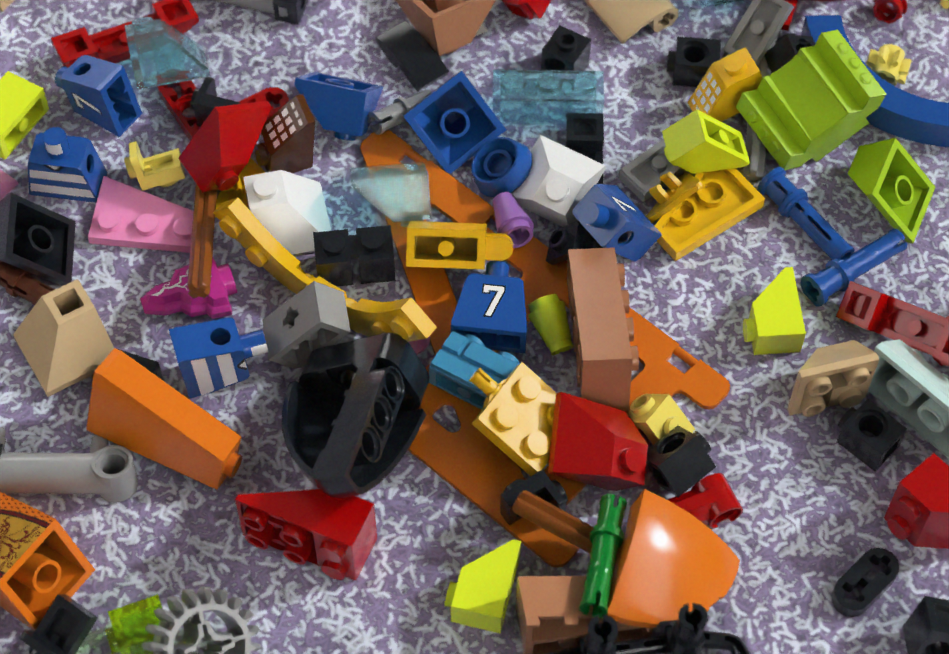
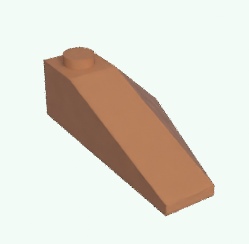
M496 0L396 1L416 31L440 56L453 53L459 47L471 43Z

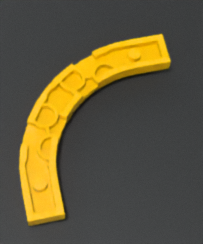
M238 197L223 202L213 212L220 220L219 225L224 233L236 239L246 249L245 255L248 260L257 267H263L282 285L295 294L299 293L313 281L344 292L351 330L368 337L382 333H395L410 342L427 339L437 328L411 297L389 302L361 298L357 302L352 298H348L344 290L318 276L316 278L309 273H305L300 267L301 262L269 233Z

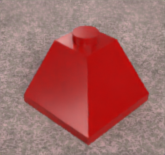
M268 101L214 107L178 157L202 192L226 191L238 182V176L248 164L272 106Z
M564 392L556 393L548 473L613 491L644 486L648 444L628 413Z

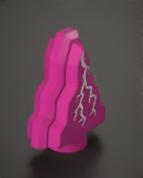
M212 257L210 293L207 297L202 298L198 296L194 299L188 294V264L176 269L170 281L154 286L140 298L145 314L167 316L183 312L190 317L207 314L212 319L232 315V307L228 296L236 294L237 288L228 263L217 266Z

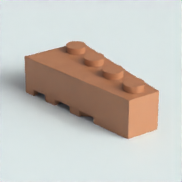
M615 247L568 249L567 286L573 331L574 352H576L577 387H581L580 398L628 413L632 371L639 369V353L637 346H630V342L634 341V323L632 317L626 318L625 315L629 314L630 305L628 290H621V287L625 286L624 263H617Z

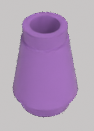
M502 192L496 195L492 204L494 206L497 233L510 236L513 241V248L526 245L533 237V221L512 193Z

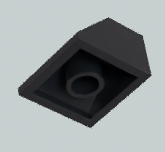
M14 193L8 194L0 201V260L61 286L72 282L76 221Z

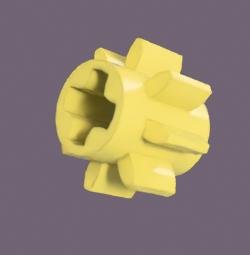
M885 44L878 51L870 50L866 65L885 81L896 86L897 82L905 84L912 60L905 58V53L899 46Z

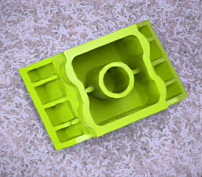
M839 30L821 33L814 46L800 48L798 54L780 69L768 76H763L757 89L743 92L736 108L779 166L784 170L800 167L811 158L815 162L819 161L868 125L869 122L866 117L879 108L886 96V92Z

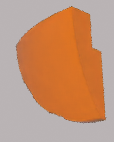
M644 489L629 510L624 542L617 551L607 605V615L619 623L636 627L654 628L660 622L678 620L679 611L685 604L689 605V611L692 609V603L702 605L708 612L709 608L719 599L722 600L731 588L738 572L740 560L715 532L692 514L669 500Z

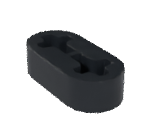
M873 548L867 551L835 584L831 596L834 608L842 615L848 617L860 616L866 612L896 579L899 572V562L896 556L883 548ZM881 562L886 564L885 573H878L872 580L867 577L873 564L878 565ZM858 585H861L863 589L858 601L852 600L848 603L843 599L846 593L845 590L852 592Z

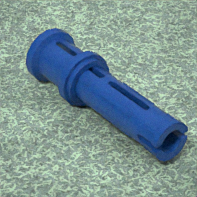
M782 167L771 170L760 181L757 187L760 194H767L779 207L778 212L783 217H791L831 259L840 258L843 260L853 254L854 248L808 203V193L802 188L798 189L786 177V171Z
M894 228L843 260L840 258L831 259L826 263L824 269L815 274H806L801 278L800 285L803 293L817 307L826 304L828 297L838 291L845 292L850 281L854 282L859 276L899 252L906 250L907 242L897 244L906 239L901 231Z

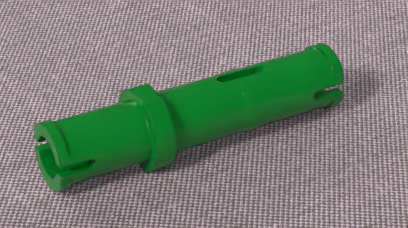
M615 494L601 496L597 524L591 530L589 538L593 545L579 610L584 615H588L590 606H593L591 617L598 616L602 618L603 615H607V605L617 551L624 542L625 534L621 529L627 501L619 496L617 506H614Z

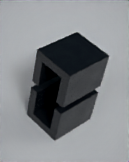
M391 225L356 228V235H349L348 229L313 232L317 277L320 276L335 286L353 285L351 259H359L361 284L396 281Z

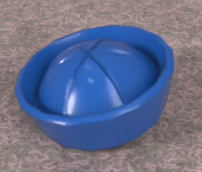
M497 137L483 144L475 153L471 163L472 175L479 192L487 197H495L502 192L512 193L528 177L532 167V154L527 146L508 137Z

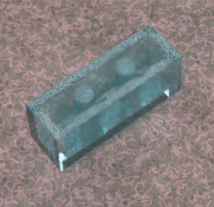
M493 70L492 111L502 124L566 125L567 113H603V71Z

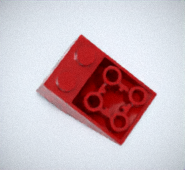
M320 489L238 494L235 498L242 534L248 543L259 549H267L268 546L281 550L288 560L296 564L304 565L308 561L318 565L324 574L336 580H343L344 577L356 581L377 540L374 503L357 496L339 499L327 496Z

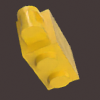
M410 221L407 227L406 267L484 270L486 260L504 261L513 252L511 237L503 233H487V224Z

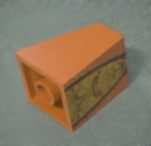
M0 492V607L32 630H36L58 594H67L69 597H72L95 569L56 518Z

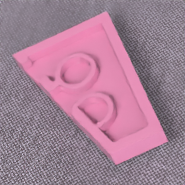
M103 176L88 233L89 244L190 253L193 210Z

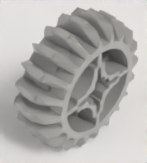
M200 586L197 594L193 589L186 588L182 590L181 600L176 596L167 598V605L170 611L157 608L154 611L155 616L161 622L159 625L148 624L145 627L147 632L155 634L153 642L147 641L142 644L144 650L153 651V654H199L193 651L197 650L198 643L203 644L200 641L201 639L211 640V642L207 643V648L202 649L204 654H224L228 649V654H251V651L257 652L262 647L259 643L251 642V637L256 635L260 629L256 625H246L252 618L253 613L247 609L240 610L242 600L238 597L228 599L226 590L216 589L213 593L211 588L207 586ZM210 610L217 614L226 625L228 631H213L210 621L205 620L203 611ZM183 625V637L177 644L174 645L176 635L180 627Z

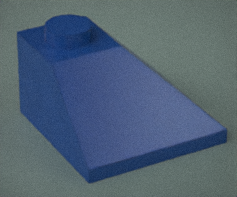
M462 71L456 73L402 116L442 169L449 174L472 158L483 144L499 137L507 130Z
M311 72L296 77L294 83L298 92L304 95L309 108L323 129L335 131L334 137L350 141L356 140V136L360 137L367 133L370 125L368 114L375 111L383 90L381 85L319 72Z

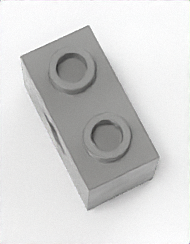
M315 281L307 285L262 320L269 351L267 353L268 360L294 369L305 366L313 350L334 345L351 333L344 292Z

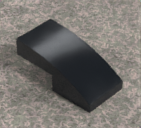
M406 21L377 36L375 39L395 68L397 66L401 68L411 85L418 92L449 73V70L432 47Z
M567 112L566 147L603 164V113ZM603 174L597 184H603Z

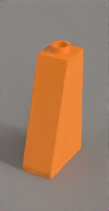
M114 348L94 371L87 431L216 490L219 489L227 476L233 478L236 475L243 456L238 454L242 436L121 350Z

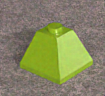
M896 137L859 146L847 174L889 224L903 233L906 238L904 241L914 243L935 190V185Z

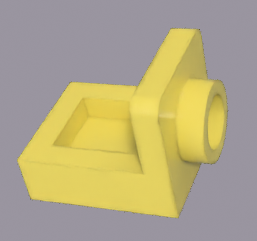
M137 142L129 143V157L124 158L126 169L130 179L137 178L142 191L158 186L168 187L181 179H185L184 166L178 159L181 155L179 148L143 158Z
M643 394L632 402L631 410L628 412L635 426L641 428L653 445L676 426H680L691 433L695 430L670 394Z

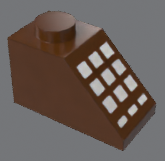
M303 94L295 95L268 119L263 126L259 136V144L255 145L254 153L258 165L265 166L267 172L283 170L295 173L313 167L315 120Z

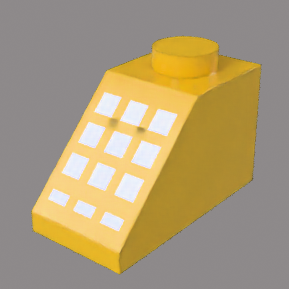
M744 47L711 64L687 102L692 112L698 109L721 122L740 113L736 105L742 93L757 89L762 80L761 72L747 48Z

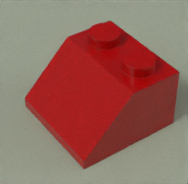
M935 453L931 454L899 482L884 516L888 528L893 535L901 540L907 539L914 547L949 549V466Z

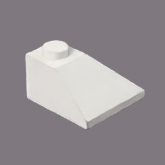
M540 135L530 151L532 154V167L529 175L512 194L521 207L564 227L576 221L575 216L572 214L573 208L598 183L606 167Z
M283 170L243 177L248 208L269 233L293 256L315 253L313 232L331 231L321 183Z

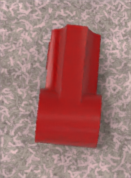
M715 473L704 477L690 491L683 493L679 497L675 496L668 499L711 528H717L716 523L726 519H730L732 522L743 512V508L722 473Z

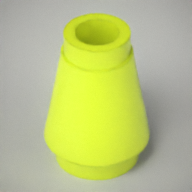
M557 294L540 297L528 305L531 312L528 317L550 350L551 355L568 351L574 347L571 341L565 302L560 301Z

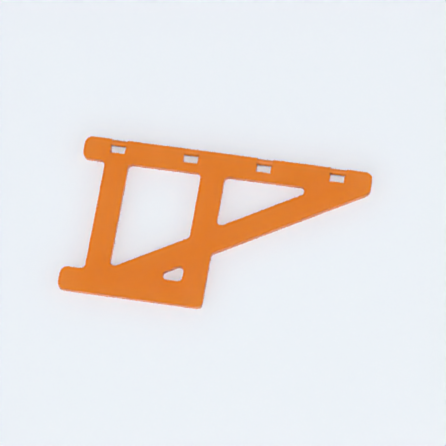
M387 130L380 135L372 132L362 141L360 151L386 223L391 225L392 239L414 300L437 327L430 335V343L436 355L439 349H442L444 342L451 333V320L457 306V300L445 268L406 267L408 224L410 221H426L423 211L427 207L437 209L454 223L487 224L490 222V219L495 221L494 207L434 162L425 159L413 150L411 145L392 131ZM405 156H408L421 167L413 172L400 163V161ZM487 227V233H495ZM534 236L526 245L513 248L512 255L505 260L522 274L520 279L524 282L527 324L530 322L528 315L531 313L528 305L540 297L557 294L559 300L564 301L565 306L570 309L567 286V261L565 260L555 265L546 262L549 247ZM629 307V314L625 315L626 318L632 317L634 323V341L630 342V346L638 347L639 361L644 365V369L631 381L629 411L631 410L632 402L643 394H670L673 397L679 393L685 395L703 409L710 410L717 407L730 391L729 381L701 359L698 360L681 348L679 343ZM672 354H675L691 366L685 374L668 362ZM430 364L426 367V370L428 371V373H429V366H430ZM429 383L419 409L424 410L426 417L408 451L517 540L521 541L522 544L548 565L555 568L566 565L580 548L525 518H521L509 525L500 514L501 494L504 489L513 481L518 479L526 480V478L522 475L520 467L471 424L481 412V409ZM450 405L455 409L461 426L457 432L447 431L433 419L434 413L442 406ZM548 466L543 470L551 481L557 480L564 488L568 498L566 506L587 485L549 474Z

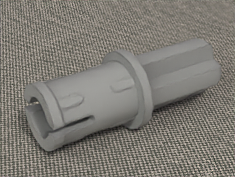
M423 90L405 99L398 97L394 99L393 104L370 112L368 114L369 123L382 120V122L370 126L372 131L380 135L384 131L400 124L409 125L402 116L432 93L431 90Z

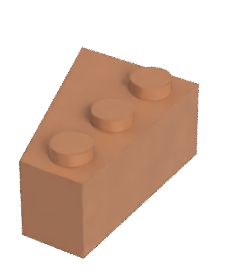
M518 576L516 614L524 654H549L567 648L578 647L579 637H584L588 634V625L591 619L594 618L591 617L593 606H590L588 615H584L579 610L586 576ZM603 617L599 618V623H602ZM616 622L618 633L615 642L652 637L653 628L636 627Z

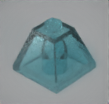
M142 17L133 20L131 25H125L137 90L210 76L203 46L163 20Z
M424 162L350 168L351 187L393 222L401 221V226L408 227L410 221L432 219L429 178Z

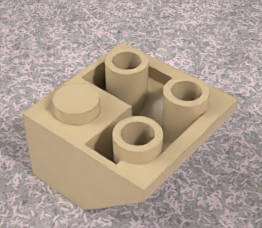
M78 279L41 296L13 334L15 341L47 397L92 376L96 368L114 349L96 308Z
M856 340L817 348L798 371L787 408L789 415L802 413L803 416L810 417L821 413L826 407L840 404L843 408H849L859 404L866 397L879 362L877 353Z

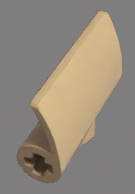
M584 0L622 44L647 24L655 32H659L674 24L679 15V10L670 0Z

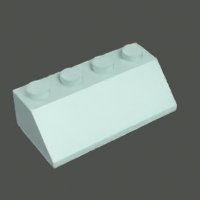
M900 339L880 342L874 350L879 357V362L868 391L949 459V376L940 373L925 360L918 350L910 348Z

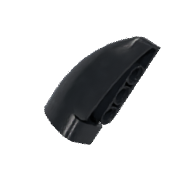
M382 333L315 349L310 353L298 382H289L282 409L284 441L292 459L310 482L327 496L341 499L368 492L395 468L415 439L426 417L424 410L419 409L429 384L430 376L407 340H404L399 334Z

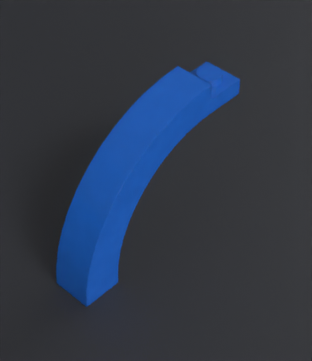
M841 15L805 16L801 36H812L816 43L821 33L839 30L851 46L844 30ZM864 63L886 92V96L879 108L866 117L870 125L909 141L949 147V103L922 98L897 88L873 72Z

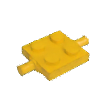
M523 362L517 365L509 376L499 383L495 382L480 367L470 377L469 381L487 397L485 398L483 409L471 424L529 476H533L543 470L549 462L556 392Z

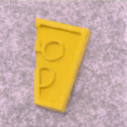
M736 168L697 173L694 177L699 179L703 186L664 214L654 225L662 234L657 242L674 261L679 260L763 208L765 198Z

